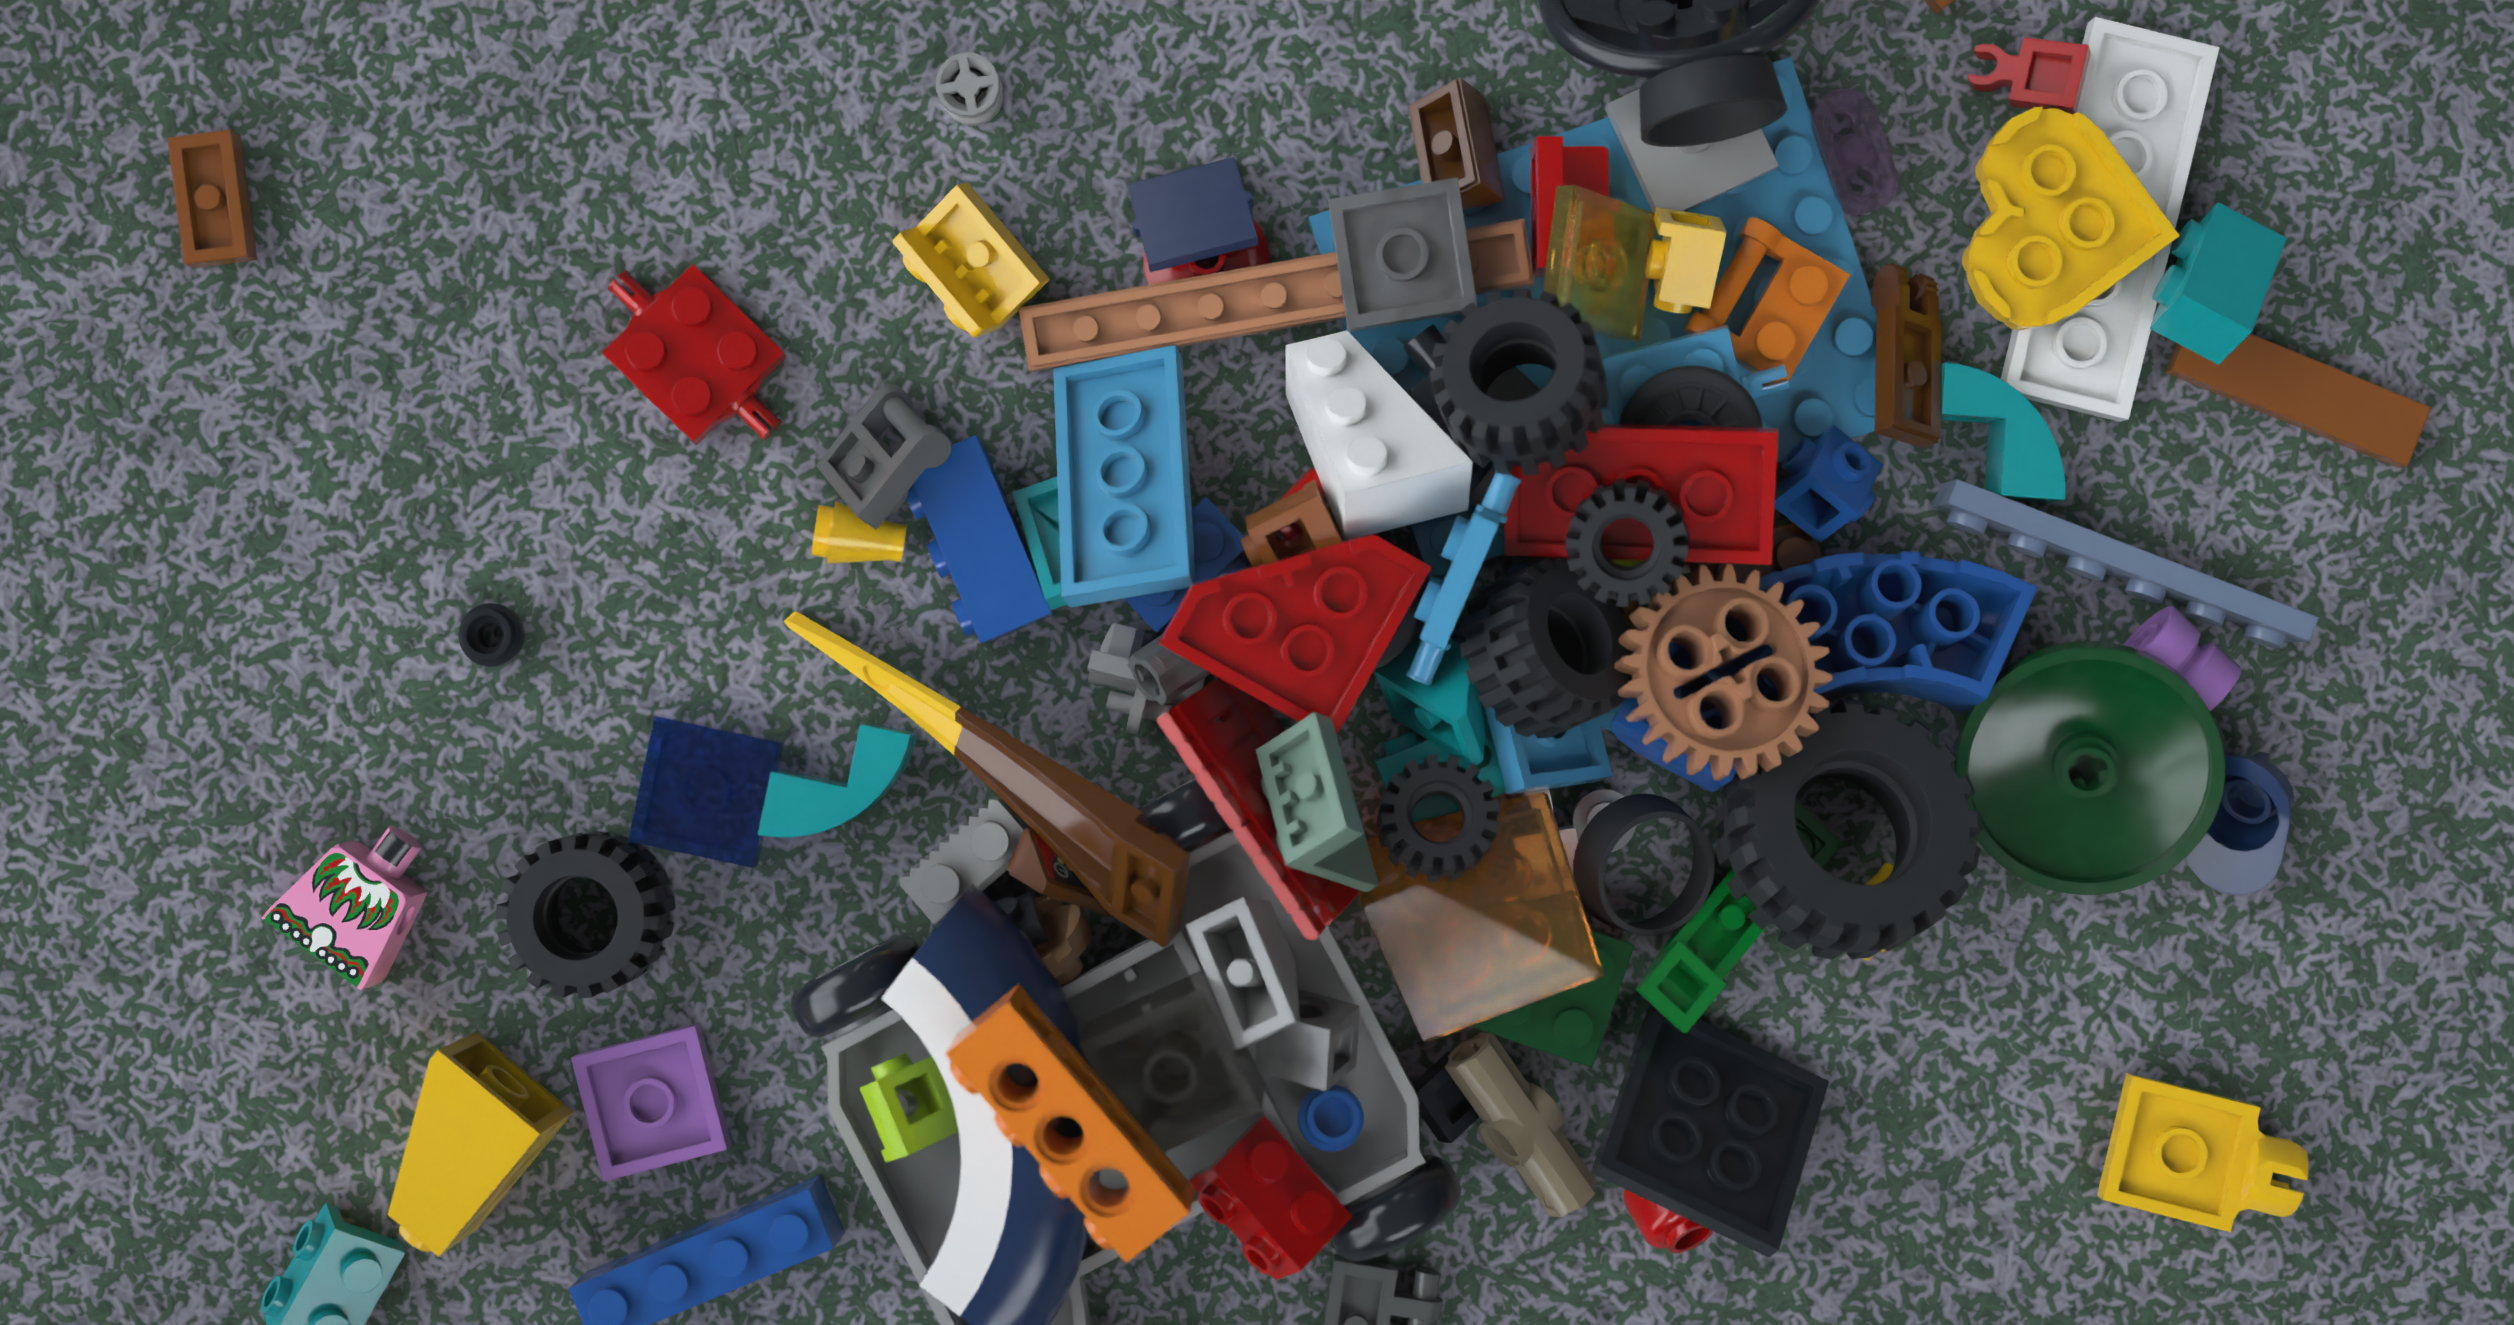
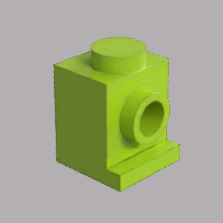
M908 1052L872 1067L871 1070L876 1080L859 1088L885 1149L881 1150L885 1162L908 1156L959 1132L952 1099L933 1056L912 1063ZM897 1094L905 1097L908 1102V1112L906 1115Z

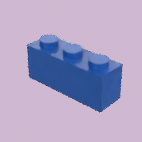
M974 435L951 445V453L947 461L936 468H926L909 488L906 500L916 519L924 516L927 517L936 539L928 542L927 548L940 577L944 578L951 575L961 598L953 601L952 607L962 631L966 637L976 633L980 644H988L1056 615L1055 610H1050L1045 600L1032 556L983 441L977 435Z

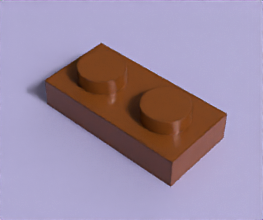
M229 129L167 138L184 265L195 269L257 260L241 135Z

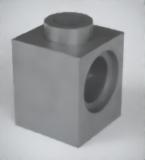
M1298 989L1300 1022L1254 1043L1257 1044L1255 1071L1327 1091L1357 1064L1360 1006Z

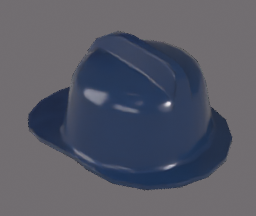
M2258 752L2253 756L2224 754L2225 782L2218 811L2203 839L2186 857L2190 869L2204 884L2221 893L2243 896L2259 892L2276 878L2283 862L2291 814L2295 806L2294 792L2287 776L2277 766L2270 763V754L2266 752Z

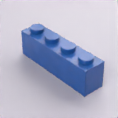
M820 1174L591 1269L568 1289L583 1325H651L832 1250L844 1235L845 1230L823 1177Z

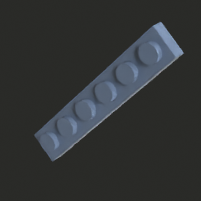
M1958 479L1940 484L1932 508L1948 513L1949 516L1946 523L1956 529L1981 536L1984 535L1986 528L2008 536L2006 546L2014 551L2036 558H2043L2045 551L2068 559L2065 569L2074 574L2097 581H2103L2105 574L2127 582L2124 591L2134 597L2162 604L2164 598L2168 597L2187 605L2184 612L2186 616L2214 626H2222L2224 620L2246 627L2243 635L2244 638L2266 647L2282 649L2284 642L2310 641L2319 618Z

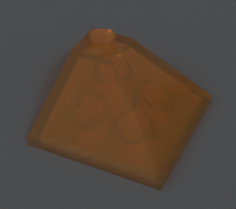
M1544 792L1499 802L1500 812L1497 816V821L1500 822L1499 828L1487 855H1484L1480 864L1470 872L1467 869L1463 872L1461 878L1452 881L1449 880V876H1441L1438 883L1427 882L1428 875L1418 873L1415 879L1405 874L1408 867L1400 862L1395 866L1388 859L1390 850L1387 846L1381 847L1379 835L1367 840L1378 886L1368 892L1358 890L1361 905L1418 1032L1425 1042H1430L1604 976L1548 795ZM1460 811L1414 822V825L1425 838L1443 842L1456 837L1463 827V817Z

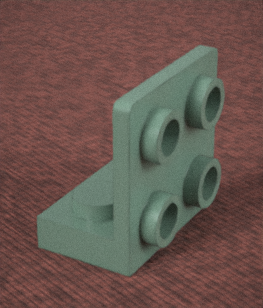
M1314 712L1256 749L1263 776L1261 780L1262 789L1269 800L1277 830V845L1284 857L1286 866L1368 892L1378 886V880L1332 718Z

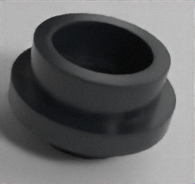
M486 603L474 607L464 616L458 635L460 646L464 654L471 661L482 666L497 667L509 663L519 654L524 644L525 631L521 619L512 609L501 604ZM491 623L499 625L503 632L502 641L496 647H490L483 637L485 628Z

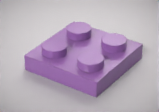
M700 1022L579 1053L571 1057L603 1182L724 1151L732 1145Z

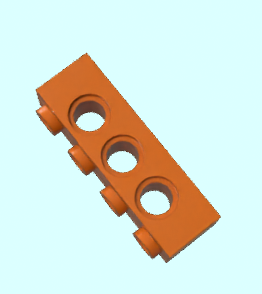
M1019 984L956 1035L945 1053L951 1060L949 1066L954 1078L968 1093L972 1095L979 1093L996 1112L994 1115L995 1122L1002 1134L1013 1145L1017 1147L1024 1145L1041 1164L1039 1166L1040 1174L1047 1186L1058 1197L1062 1199L1069 1197L1085 1215L1084 1223L1088 1232L1105 1250L1114 1248L1127 1263L1190 1213L1195 1188ZM1012 1063L1028 1065L1037 1074L1039 1083L1028 1087L1014 1083L1007 1074L1006 1066ZM1061 1115L1072 1117L1080 1123L1084 1134L1075 1138L1061 1136L1052 1127L1050 1119ZM1102 1168L1116 1169L1125 1175L1129 1184L1119 1189L1105 1187L1098 1181L1095 1172Z

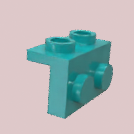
M325 1203L315 1221L308 1220L300 1229L293 1246L294 1257L284 1275L275 1276L264 1293L261 1302V1312L264 1314L266 1325H365L405 1255L402 1243L384 1235L343 1222L339 1208Z

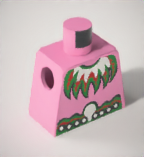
M394 826L388 827L372 851L356 840L338 843L266 911L262 919L359 990L380 984L388 975L427 896V891L403 874L422 849V845L410 834Z

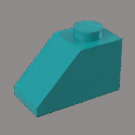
M1418 636L1413 643L1406 646L1403 653L1374 671L1392 718L1452 755L1459 757L1469 765L1472 763L1474 766H1477L1484 759L1487 714L1484 705L1478 698L1480 695L1479 689L1475 683L1470 684L1466 671L1470 668L1468 660L1462 658L1460 644L1465 642V640L1460 638L1454 640L1449 637L1448 642L1452 646L1449 651H1445L1433 677L1432 685L1429 686L1406 675L1422 640Z

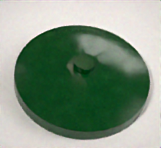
M2078 641L2058 644L2033 652L2010 664L1999 673L1988 699L1972 707L1966 713L1955 748V755L1958 759L1954 762V771L1958 778L1968 775L1976 793L1967 800L1969 810H1978L1981 814L1982 832L1975 836L1979 844L1994 860L2014 875L2042 888L2068 894L2101 895L2116 893L2148 883L2174 868L2194 850L2210 828L2221 802L2225 782L2223 744L2214 719L2199 693L2180 673L2162 660L2141 650L2110 642Z

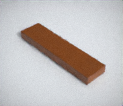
M2249 334L2219 365L2176 343L2165 370L2166 374L2396 468L2408 466L2432 408L2253 334Z

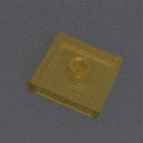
M1576 185L1557 186L1543 291L1557 295L1560 308L1570 302L1580 311L1582 322L1588 321L1595 334L1619 341H1640L1649 281L1645 277L1650 244L1655 236V213Z

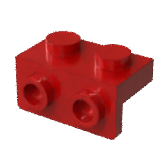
M1265 1116L1254 1121L1211 1165L1199 1170L1190 1179V1183L1199 1193L1198 1201L1203 1210L1216 1222L1226 1224L1243 1243V1254L1254 1268L1265 1275H1270L1275 1280L1302 1271L1352 1218V1215Z

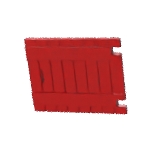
M1218 677L1161 715L1156 721L1173 746H1177V752L1192 774L1195 773L1197 775L1195 777L1209 799L1216 803L1214 806L1229 828L1235 831L1233 834L1250 858L1253 857V863L1268 885H1272V891L1287 913L1292 914L1291 918L1302 935L1308 940H1315L1325 930L1326 926H1329L1361 893V890L1286 866L1284 857L1277 845V830L1270 803L1262 789L1261 780L1263 776L1256 749L1283 733L1285 729L1277 717H1273L1274 713L1268 704ZM1220 717L1221 723L1218 720H1215ZM1372 858V862L1377 876L1381 869Z

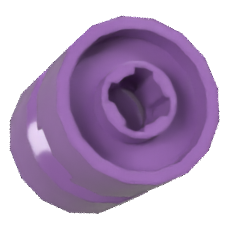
M2167 606L2156 612L2139 626L2123 644L2146 652L2174 668L2199 693L2209 711L2217 706L2231 691L2241 673L2240 666L2215 643L2198 645L2201 634L2196 630L2195 625L2174 606Z

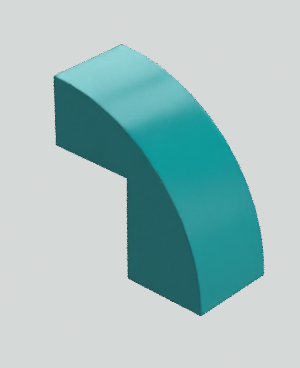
M1948 362L1941 364V421L1989 424L1984 489L2016 502L2047 504L2065 500V475L2060 452L2052 432L2036 408L2019 391L1990 373L1962 364Z
M872 723L860 724L848 783L783 769L772 771L770 773L758 835L768 837L808 836L832 829L862 815L876 805L899 780L914 751L918 733Z

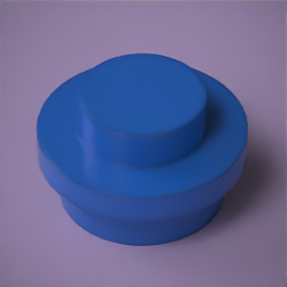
M1333 1085L1327 1091L1315 1088L1303 1098L1298 1109L1297 1122L1303 1138L1311 1146L1322 1151L1334 1152L1347 1148L1359 1137L1363 1128L1364 1113L1360 1101L1350 1090L1339 1085Z

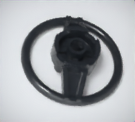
M1539 0V9L1544 25L1551 37L1559 46L1575 58L1597 69L1614 74L1653 78L1672 68L1704 59L1731 55L1760 56L1795 33L1812 15L1821 0ZM1779 8H1781V9H1780L1776 14H1774L1772 17H1770V18L1767 19L1765 22H1763L1762 24H1760V25H1758V26H1756L1755 28L1752 29V26H1755V25L1759 24V23H1760L1761 21H1763L1765 18H1767V17L1770 16L1772 13H1774L1776 10H1778Z

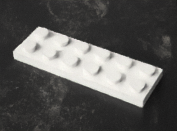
M2095 17L2087 23L2082 43L2089 45L2091 55L2077 112L2084 114L2104 132L2169 222L2176 228L2220 47ZM2172 242L2076 313L2046 327L2012 330L2001 380L2011 385L2029 400L2118 422L2129 420L2151 331L2150 326L2157 306V301L2153 300L2152 296L2157 284L2165 273Z

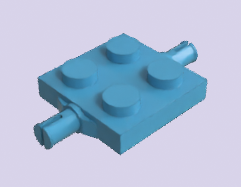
M1727 325L1601 357L1609 394L1608 407L1601 411L1604 420L1602 424H1619L1621 414L1628 400L1645 381L1660 372L1680 366H1703L1723 372L1740 383L1753 399L1790 391L1789 381L1785 378L1788 376L1784 364L1750 374L1745 373L1735 358ZM1689 419L1680 422L1676 426L1705 425L1697 420Z
M1495 470V475L1481 505L1477 504V507H1475L1470 520L1459 515L1457 516L1441 554V557L1452 562L1444 580L1431 575L1414 615V618L1425 623L1419 636L1422 640L1409 671L1406 672L1408 677L1420 683L1432 685L1433 677L1445 651H1449L1452 646L1448 642L1449 637L1498 529L1499 522L1506 523L1508 517L1505 515L1522 479L1514 475L1496 473Z

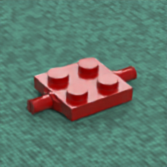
M694 264L682 273L667 289L653 296L627 270L617 276L634 293L633 296L615 279L612 280L608 290L626 305L634 315L631 317L627 328L601 353L696 446L719 423L734 418L736 415L744 420L763 441L769 438L772 433L755 415H759L774 431L780 427L782 421L763 405L756 396L764 379L786 358L785 353Z

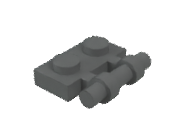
M1334 1255L1323 1325H1389L1391 1315L1408 1318L1407 1325H1433V1321L1440 1320L1443 1299L1437 1296L1441 1273L1431 1269L1418 1268L1415 1272L1413 1290L1410 1292L1395 1291L1398 1275L1397 1265L1368 1260L1351 1261L1343 1256Z

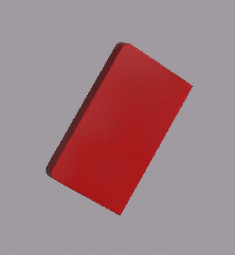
M1537 136L1530 149L1531 262L1534 277L1605 276L1610 270L1609 151L1605 146H1563V136Z

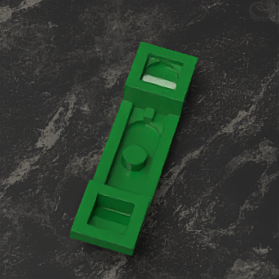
M1795 800L1794 817L1799 838L1810 857L1823 868L1843 843ZM1731 865L1713 883L1705 902L1698 912L1673 932L1635 988L1682 1033H1687L1727 985L1722 980L1764 930H1761L1748 917L1756 908L1746 895L1735 901L1726 883L1735 876Z

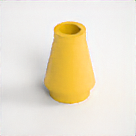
M835 501L834 507L818 505L811 556L827 558L826 564L885 560L901 562L907 524L894 523L884 519L880 526L874 529L859 519L848 505Z

